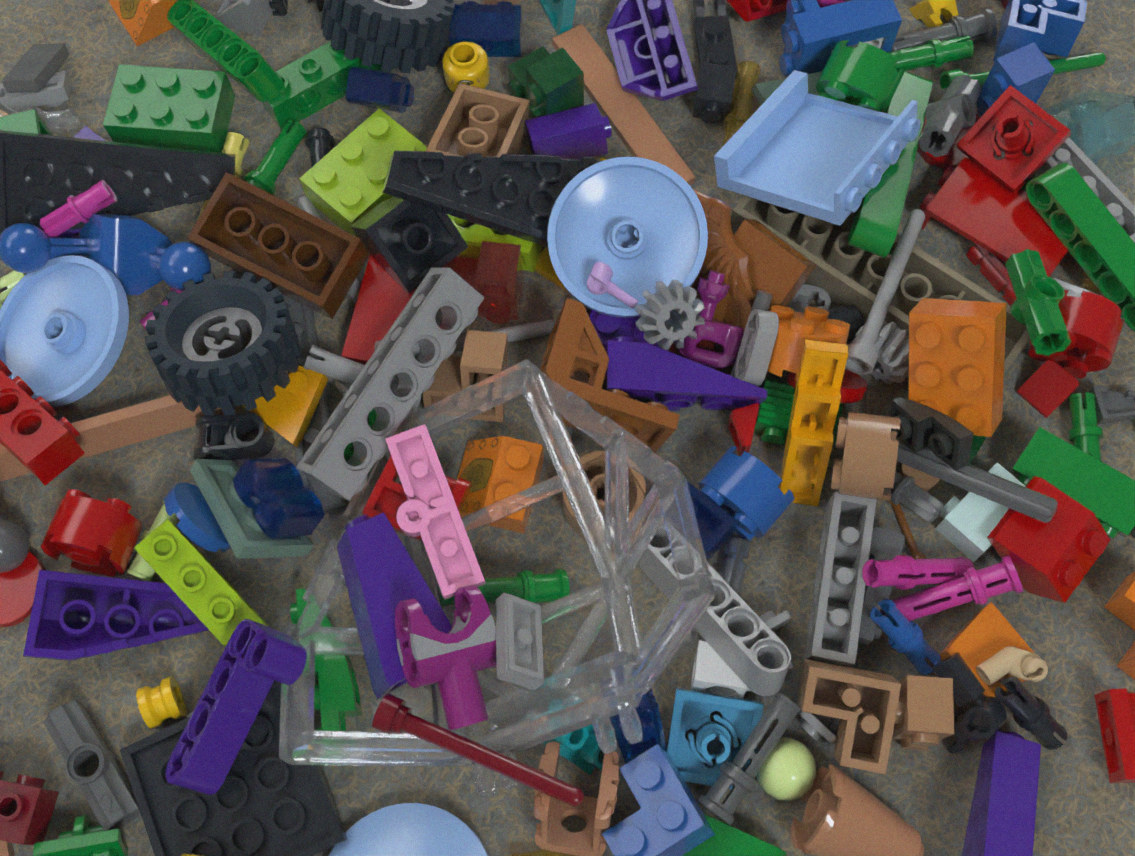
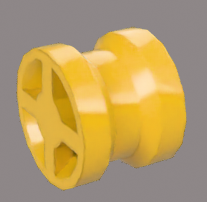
M173 676L162 679L160 685L156 687L144 686L136 691L139 711L145 724L150 729L161 726L163 721L170 717L179 719L187 715L181 688Z

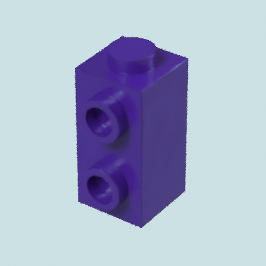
M596 103L525 121L532 155L559 156L561 159L580 160L582 157H596L608 154L606 138L612 137L611 126L607 115L601 117Z

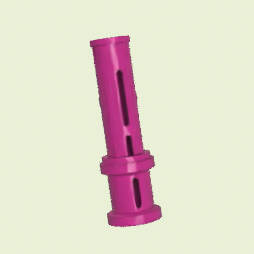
M1008 555L1002 557L1001 563L976 570L974 567L968 568L966 572H963L964 577L929 587L892 601L908 621H912L974 601L975 604L980 603V605L987 603L988 598L1009 591H1014L1018 594L1023 592V588L1014 564Z

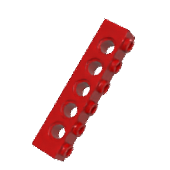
M0 360V443L46 486L85 454L75 440L80 434L66 418L62 417L58 421L53 418L57 413L41 396L35 400L31 398L34 392L19 376H16L14 379L9 378L12 372Z

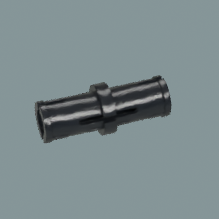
M1007 677L1001 680L1000 683L1009 691V695L998 686L995 689V695L1013 713L1014 721L1021 728L1030 731L1046 749L1054 750L1061 747L1063 744L1054 736V732L1066 741L1067 731L1051 716L1049 706L1042 699L1033 696L1017 677Z

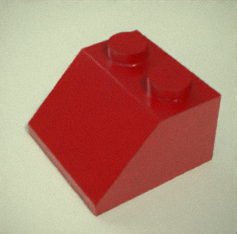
M1034 476L1026 488L1056 499L1058 502L1057 511L1049 523H1044L1009 508L987 538L1001 558L1010 556L1024 590L1028 593L1065 603L1111 540L1094 512L1043 478Z

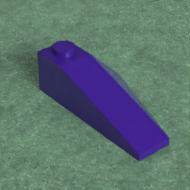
M616 337L608 340L604 346L609 362L601 389L621 390L626 392L631 399L643 403L657 402L665 405L669 411H680V408L691 407L694 403H701V408L704 410H735L755 403L760 405L767 399L766 389L652 344L636 342L632 337Z
M39 570L23 657L72 661L197 634L209 629L166 583Z

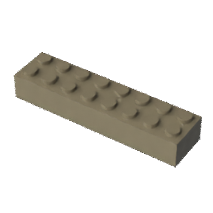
M744 195L731 213L733 235L744 220L756 219L817 264L804 284L824 289L829 294L831 301L838 306L854 305L860 312L864 323L868 318L900 239V236L897 234L888 255L883 258L847 245L855 212H851L839 226ZM914 245L884 320L888 324L895 322L896 326L901 330H906V334L909 336V312L922 298L1005 302ZM1008 304L1006 307L1004 374L1030 339L1026 326L1019 323L1010 312L1011 306Z

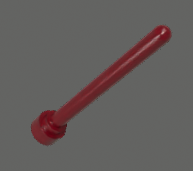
M387 693L376 710L372 728L391 735L393 732L401 734L405 731L570 806H579L584 801V793L580 788L411 714L412 709L405 706L406 701Z

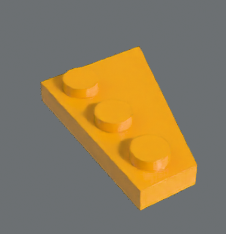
M298 366L296 373L288 372L290 382L285 388L278 385L274 387L276 393L274 398L267 402L262 396L255 400L257 408L249 410L251 413L259 416L266 425L296 448L304 438V434L329 379L326 375L306 370L302 366Z

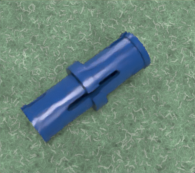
M884 599L877 604L885 611L887 616H883L876 607H873L870 612V618L889 637L891 647L896 652L903 653L915 666L918 673L922 675L932 673L933 669L925 661V658H928L936 666L941 662V656L925 641L922 629L915 622L908 621L892 600Z

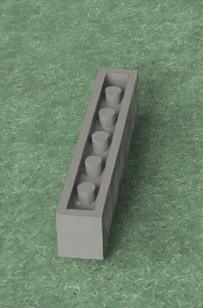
M431 268L300 460L296 469L338 497L350 501L353 495L358 494L366 485L368 480L367 474L374 463L380 460L389 450L385 438L393 436L398 427L404 425L409 420L413 412L412 406L420 394L428 390L434 382V373L441 362L454 352L457 346L456 340L463 329L476 319L478 315L477 308L484 297L451 268ZM440 308L443 315V319L441 324L438 326L435 320V316L438 309ZM418 341L421 346V353L415 359L413 348ZM397 374L399 386L392 393L390 383L393 376ZM375 408L377 418L375 423L369 427L367 416ZM352 442L354 453L348 461H345L344 450Z

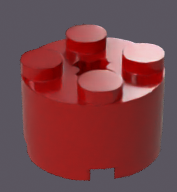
M1064 290L1065 295L1058 306L1071 343L1064 351L1045 356L1035 353L1030 340L1028 355L1042 362L1051 358L1063 366L1074 378L1082 379L1086 377L1087 372L1101 371L1110 366L1124 325V319L1120 318L1122 310L1119 306L1101 295L1082 291L1080 297L1067 296L1069 290Z
M69 489L59 503L41 543V549L57 561L61 554L72 560L70 567L74 569L114 577L116 571L120 575L124 574L143 527L142 523L130 514L132 509L130 504L116 498H108L106 502L93 499L90 495L80 490Z

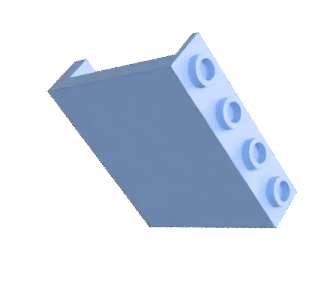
M794 70L714 155L717 187L840 226L851 212L857 211L868 191L879 184L882 174L886 169L897 162L905 146L916 139L920 130V119L917 118L918 101L912 100L899 116H894L808 93L807 73Z

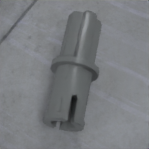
M895 471L893 489H890L891 502L895 505L902 504L926 522L934 521L940 515L944 506L942 501L916 485L915 479L912 476L904 477Z

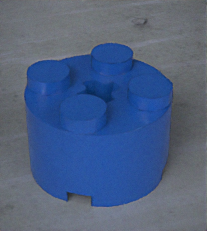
M731 446L700 481L698 486L700 493L735 520V528H732L733 531L750 542L754 536L762 538L794 501V495L790 489L785 495L782 493L778 486L783 480L762 461L746 451L739 457L736 455L737 447ZM700 502L712 514L718 516L713 511H711L707 506H705L702 502Z

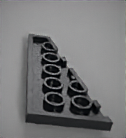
M0 130V235L6 228L18 223L32 224L44 232L40 225V220L68 203L67 198L69 196L76 197L101 180H104L106 185H109L113 190L117 202L112 203L95 214L132 216L145 212H156L164 210V208L186 203L192 204L210 200L226 172L235 176L236 154ZM81 221L69 229L83 228L85 223Z
M395 150L390 158L382 193L548 247L549 218L560 193L577 174L603 160H596L595 157H582L580 160L561 159L559 156L502 154L500 157H482L481 153L449 156L444 155L442 152Z

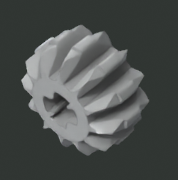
M672 279L668 287L662 281H656V293L652 294L647 290L643 291V297L647 300L646 304L635 306V311L642 316L635 322L636 327L640 331H644V339L649 344L657 342V345L664 350H668L672 343L677 348H684V338L686 336L691 339H697V334L693 330L694 326L705 324L704 318L698 315L705 308L701 300L695 299L697 292L692 287L686 286L683 288V284L678 280Z
M884 320L874 344L877 347L878 359L871 375H873L875 380L882 379L887 384L901 383L905 377H909V336L906 334V330L898 328L895 322L888 324ZM864 325L855 334L854 340L859 339Z

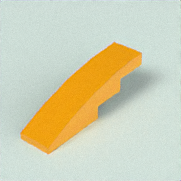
M805 339L780 478L783 481L779 484V489L784 495L789 489L794 495L792 503L818 506L833 446V429L841 400L840 387L849 354L848 345Z

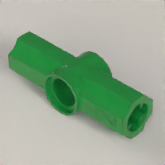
M1025 249L1020 253L1012 254L1005 263L1017 298L1010 307L1012 316L1019 323L1026 326L1036 354L1050 356L1053 353L1064 351L1071 343V339L1058 306L1065 295L1063 287L1056 280L1047 276L1038 251Z

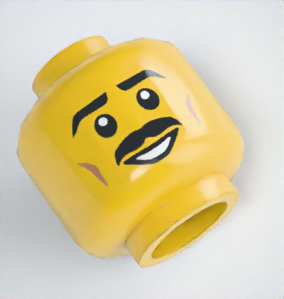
M464 41L455 43L446 50L442 59V67L446 85L453 93H455L459 83L481 89L486 88L489 83L490 70L487 53L481 46L474 42Z

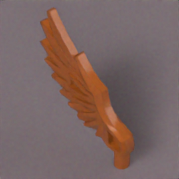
M694 189L693 191L696 193L704 210L708 230V243L703 265L697 278L691 285L697 292L695 299L701 300L698 291L700 277L708 278L710 270L725 274L723 283L730 285L726 297L717 303L713 319L742 327L745 331L753 306L751 299L756 297L749 269L751 255L743 250L734 238L731 228V207L721 199L709 197Z

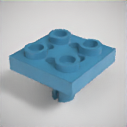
M676 687L666 752L672 758L684 781L713 786L721 774L719 770L721 764H725L726 761L732 762L752 729L761 719L764 707L763 702ZM714 711H719L722 714V718L718 714L713 715L714 720L718 721V723L710 720V715ZM693 729L697 732L695 740L692 732L688 734L689 740L686 739L685 733L687 730ZM737 737L741 740L740 746L737 741ZM731 738H733V746L735 748H731ZM749 759L741 769L742 771H744L747 765L749 764Z

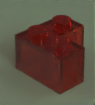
M482 241L479 259L455 257L445 265V268H451L484 297L477 308V316L486 317L490 322L498 324L507 323L509 319L518 320L524 285L521 245Z

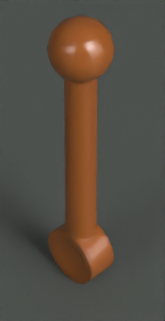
M887 501L892 505L902 533L905 535V540L911 553L910 556L914 559H926L924 553L918 550L900 504L895 505L891 501Z

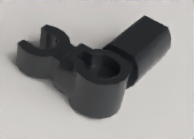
M959 652L949 656L932 668L939 678L953 679V699L958 707L963 706L965 709L958 716H954L956 741L947 748L949 753L961 751L970 740L974 741L979 738L991 737L1005 723L1007 715L1004 706L993 697H985L983 694L985 689Z

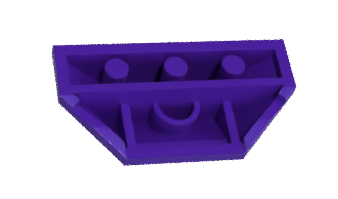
M621 0L606 30L623 91L665 101L698 90L673 1Z

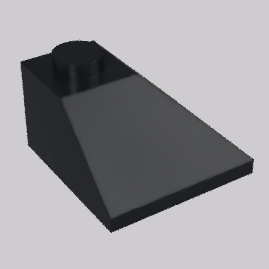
M392 197L380 203L351 225L371 256L407 293L412 292L422 283L431 268H442L468 248V245L447 214L397 197Z

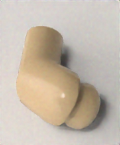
M1008 646L978 665L976 672L980 679L989 686L1006 674L1026 681L1039 682L1047 676L1048 666L1039 655L1017 647Z

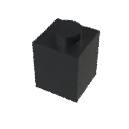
M701 62L697 84L698 90H696L692 117L700 118L702 121L710 124L718 123L719 121L728 122L737 67Z

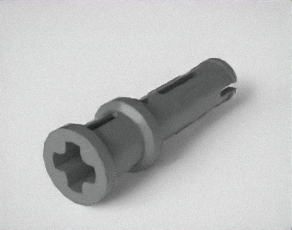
M984 8L980 10L979 14L964 18L961 15L952 17L946 24L896 36L891 51L927 44L932 39L943 41L969 35L972 41L983 38L986 41L993 40L997 33L996 18L990 8Z
M777 693L732 762L726 761L725 764H721L719 767L721 774L707 795H700L697 801L731 826L734 822L733 813L747 792L753 793L756 789L755 784L757 782L754 780V777L776 747L795 715L801 710L800 707L786 696ZM773 721H775V725L773 726V728L771 729V731L769 732V734L767 735V737L765 738L757 752L754 753L755 748L757 747V745L759 744V742L761 741V739L763 738V736L765 735ZM749 759V761H750L749 764L747 765V767L745 768V770L742 771L741 769L743 768V766L745 765V763H746L747 760ZM732 785L733 787L731 791L729 792L723 803H720L721 799L723 798L729 787Z

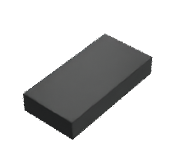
M65 43L33 44L3 78L2 83L6 91L10 93L39 92L70 55Z

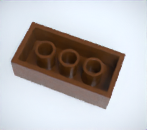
M227 172L187 237L191 243L200 246L214 260L242 274L244 272L255 274L258 282L265 278L271 282L273 289L278 288L283 295L332 320L370 255L360 238Z

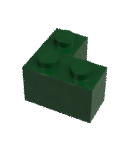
M542 46L508 66V92L510 96L530 100L529 119L584 106V72L563 47L550 54Z

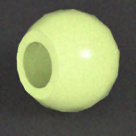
M781 737L756 776L760 786L767 794L778 800L791 801L802 797L811 789L816 777V764L812 753L803 743L794 738Z

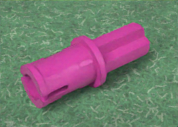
M101 180L76 197L69 196L67 198L68 203L40 220V225L49 237H56L81 221L85 224L88 223L89 217L117 202L116 195L110 186L106 185L104 180Z

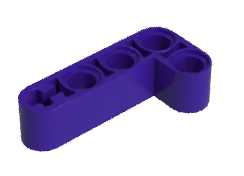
M250 619L242 620L233 631L170 756L166 768L167 782L204 794H215L222 786L273 682L277 681L285 685L294 684L304 670L307 659L306 649L286 633Z

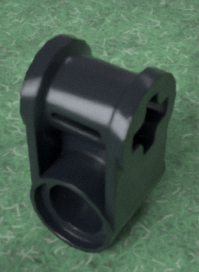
M254 413L227 416L202 415L197 417L195 424L196 428L199 429V446L194 451V459L240 460L261 458L272 450L275 442L274 434L263 420ZM259 431L258 436L253 441L246 442L249 434Z

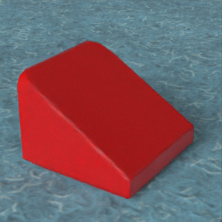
M1049 358L1016 393L1047 418L1074 392L1080 383L1057 362Z
M759 403L732 410L727 426L734 445L737 447L739 457L744 451L749 453Z

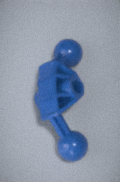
M93 214L89 218V222L81 229L80 238L47 237L40 228L27 223L11 225L0 235V259L11 270L20 273H32L40 270L46 265L48 260L69 255L82 256L110 270L121 282L126 295H140L162 280L171 288L183 292L185 289L182 283L192 279L195 285L204 282L203 275L211 273L209 256L200 246L190 242L172 244L168 237L143 220L132 216Z

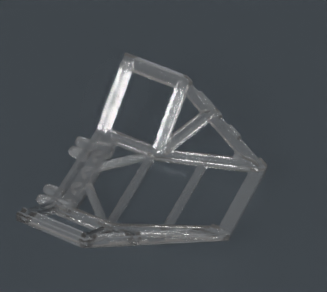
M524 360L413 413L404 425L398 427L394 435L426 424L431 437L523 394L558 475L462 517L465 530L469 533L565 491L600 573L602 582L541 606V622L543 625L596 603L551 676L544 679L543 685L536 690H532L497 679V674L489 669L478 671L477 675L480 685L499 695V697L485 702L489 719L449 731L516 760L514 753L593 724L598 746L603 753L607 754L615 751L617 747L615 730L609 719L612 716L619 714L622 731L629 743L634 744L643 740L641 721L635 708L638 707L642 695L651 689L715 598V592L687 480L680 469L670 461L663 460L649 446L607 416L599 414L589 403L575 393L567 391L542 373L529 360ZM562 417L605 449V517ZM389 450L380 460L376 461L363 490L351 498L343 514L347 519L346 525L352 520L363 516L362 511L391 456ZM629 467L653 484V487L630 522ZM398 476L396 483L402 485L400 478ZM665 520L679 587L642 642L629 577ZM343 529L338 540L331 539L302 598L307 602V605L297 625L290 623L286 634L306 649L307 659L302 674L294 684L285 685L281 683L279 758L290 765L471 766L474 786L478 795L484 799L493 796L494 792H496L495 774L492 770L407 732H402L401 734L393 732L391 735L383 732L314 730L315 654L364 656L356 627L321 626L340 584L347 588L336 547L345 533V529ZM403 535L408 554L440 605L439 595H442V592L438 591L439 584L424 543ZM441 606L442 610L444 611L445 615L449 620L447 608ZM609 617L615 651L579 665ZM437 683L431 684L433 723L448 730ZM499 774L501 782L506 789L508 788L509 790L519 786V782Z

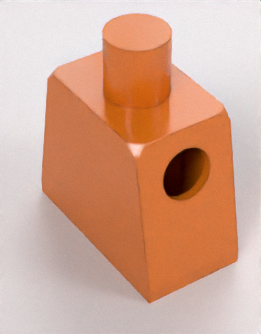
M990 602L974 614L939 655L941 656V661L959 652L985 689L983 692L985 697H995L997 686L1002 688L1004 692L1007 691L1000 681L1013 676L1006 674L989 686L980 679L976 672V667L1008 646L1033 653L1034 651L996 606Z

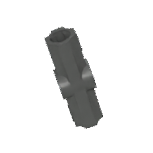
M966 74L955 77L942 99L927 105V124L918 139L923 152H928L934 157L946 155L960 130L972 127L975 124L976 114L974 105L982 92L978 80H973Z
M74 700L60 705L48 713V717L43 723L65 760L66 775L71 781L78 783L104 831L124 827L136 819L140 810L135 795L119 768L117 755L107 748L83 704L79 700ZM98 755L99 767L93 775L88 776L86 771L88 761L93 756Z

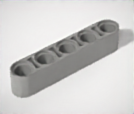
M651 521L645 524L640 532L637 563L642 571L751 691L761 696L777 694L782 689L791 661V654L787 646L671 524L664 521ZM762 665L769 666L772 669L765 668Z

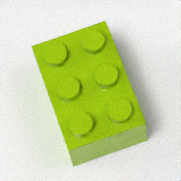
M379 108L300 177L299 180L306 197L311 200L319 211L339 228L358 237L351 225L380 203L394 197L382 193L393 152L395 150L426 151L427 146Z

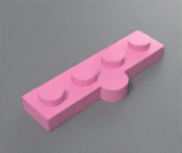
M426 424L385 438L408 499L397 511V523L406 535L412 537L421 536L444 599L455 596L456 590L459 587L467 585L479 587L486 584Z

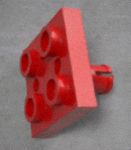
M1010 85L956 145L961 152L1016 194L1071 135V130ZM1031 148L1034 150L1031 156H1024L1022 154L1024 149L1026 154L1031 152ZM1001 151L1005 153L1004 158L1001 160L994 158L995 153L997 157L1002 156Z

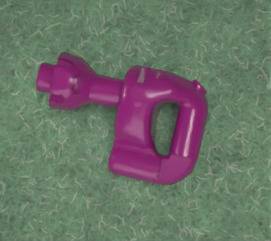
M710 270L708 278L700 277L698 284L701 301L705 307L698 315L704 318L705 324L694 326L693 330L697 334V339H691L686 336L684 338V348H679L682 356L702 365L713 368H726L734 363L744 329L713 319L716 305L726 297L730 285L723 283L725 274ZM701 340H709L721 345L723 352L717 353L698 348L696 345Z

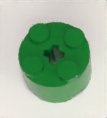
M842 40L836 43L816 84L817 95L885 113L904 75L902 68L899 71L894 68L897 60L884 50L868 43L859 41L856 48L846 47L849 40Z

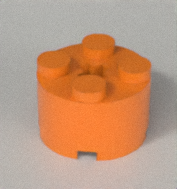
M771 306L770 312L777 313L779 325L767 371L782 377L783 370H787L796 374L795 381H797L805 339L846 344L850 324L840 320L828 319L829 312L817 307H806L803 313L795 312L793 309L785 306Z

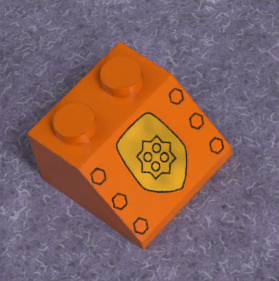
M108 0L137 46L174 28L167 19V14L171 6L178 0Z
M506 436L468 441L457 480L459 477L472 482V486L459 510L461 519L525 534L544 463L543 445Z

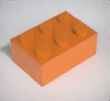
M922 298L909 312L908 400L923 404L951 417L972 431L973 435L992 437L1002 420L1007 303Z

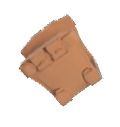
M547 743L538 766V770L555 778H558L561 743ZM605 749L598 798L584 796L582 804L574 807L534 789V816L540 820V823H537L535 833L537 846L547 851L577 856H602L604 854L607 842L602 833L606 832V828L610 825L611 814L614 813L620 780L619 755L616 751ZM568 816H578L586 822L587 826L580 832H569L563 828L561 822Z

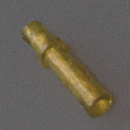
M743 61L738 66L730 112L723 122L725 135L722 147L751 117L755 99L751 88L754 84H757L761 72L760 66L756 62Z

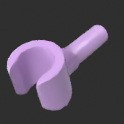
M596 262L587 280L588 290L596 295H602L606 292L634 309L638 300L611 282L613 271L609 265Z

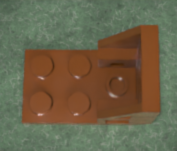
M567 298L551 330L531 397L540 416L544 419L639 450L656 453L676 430L680 414L669 411L665 405L657 402L643 403L631 399L626 392L621 390L601 389L609 357L583 303Z

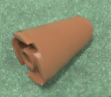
M829 764V769L824 766L817 769L811 789L800 797L799 800L808 802L802 822L793 817L791 841L794 848L805 854L815 856H923L924 845L921 843V835L918 830L840 768Z

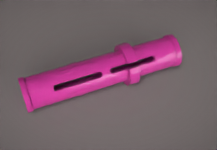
M898 555L892 560L870 559L866 561L862 569V576L866 585L872 586V588L894 586L897 589L908 590L914 588L915 585L943 584L964 577L963 572L974 566L970 559H964V557L914 559L911 556Z

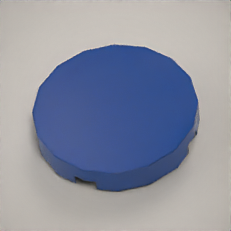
M186 482L177 483L167 493L164 503L167 514L171 516L175 513L180 520L176 524L179 531L194 544L207 551L217 552L220 548L222 553L228 551L231 547L199 487Z

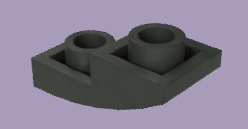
M900 397L892 400L890 417L900 418V429H891V431H897L896 440L901 441L913 453L929 448L935 456L941 458L955 471L969 465L973 439L972 431L951 417L923 404Z

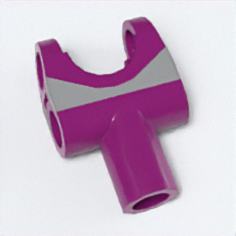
M474 585L459 587L456 590V610L453 611L454 622L448 633L437 630L431 624L428 615H424L422 607L416 599L402 600L395 609L397 649L404 676L412 688L437 683L448 730L469 726L489 719L477 672L497 666L496 626L482 592Z

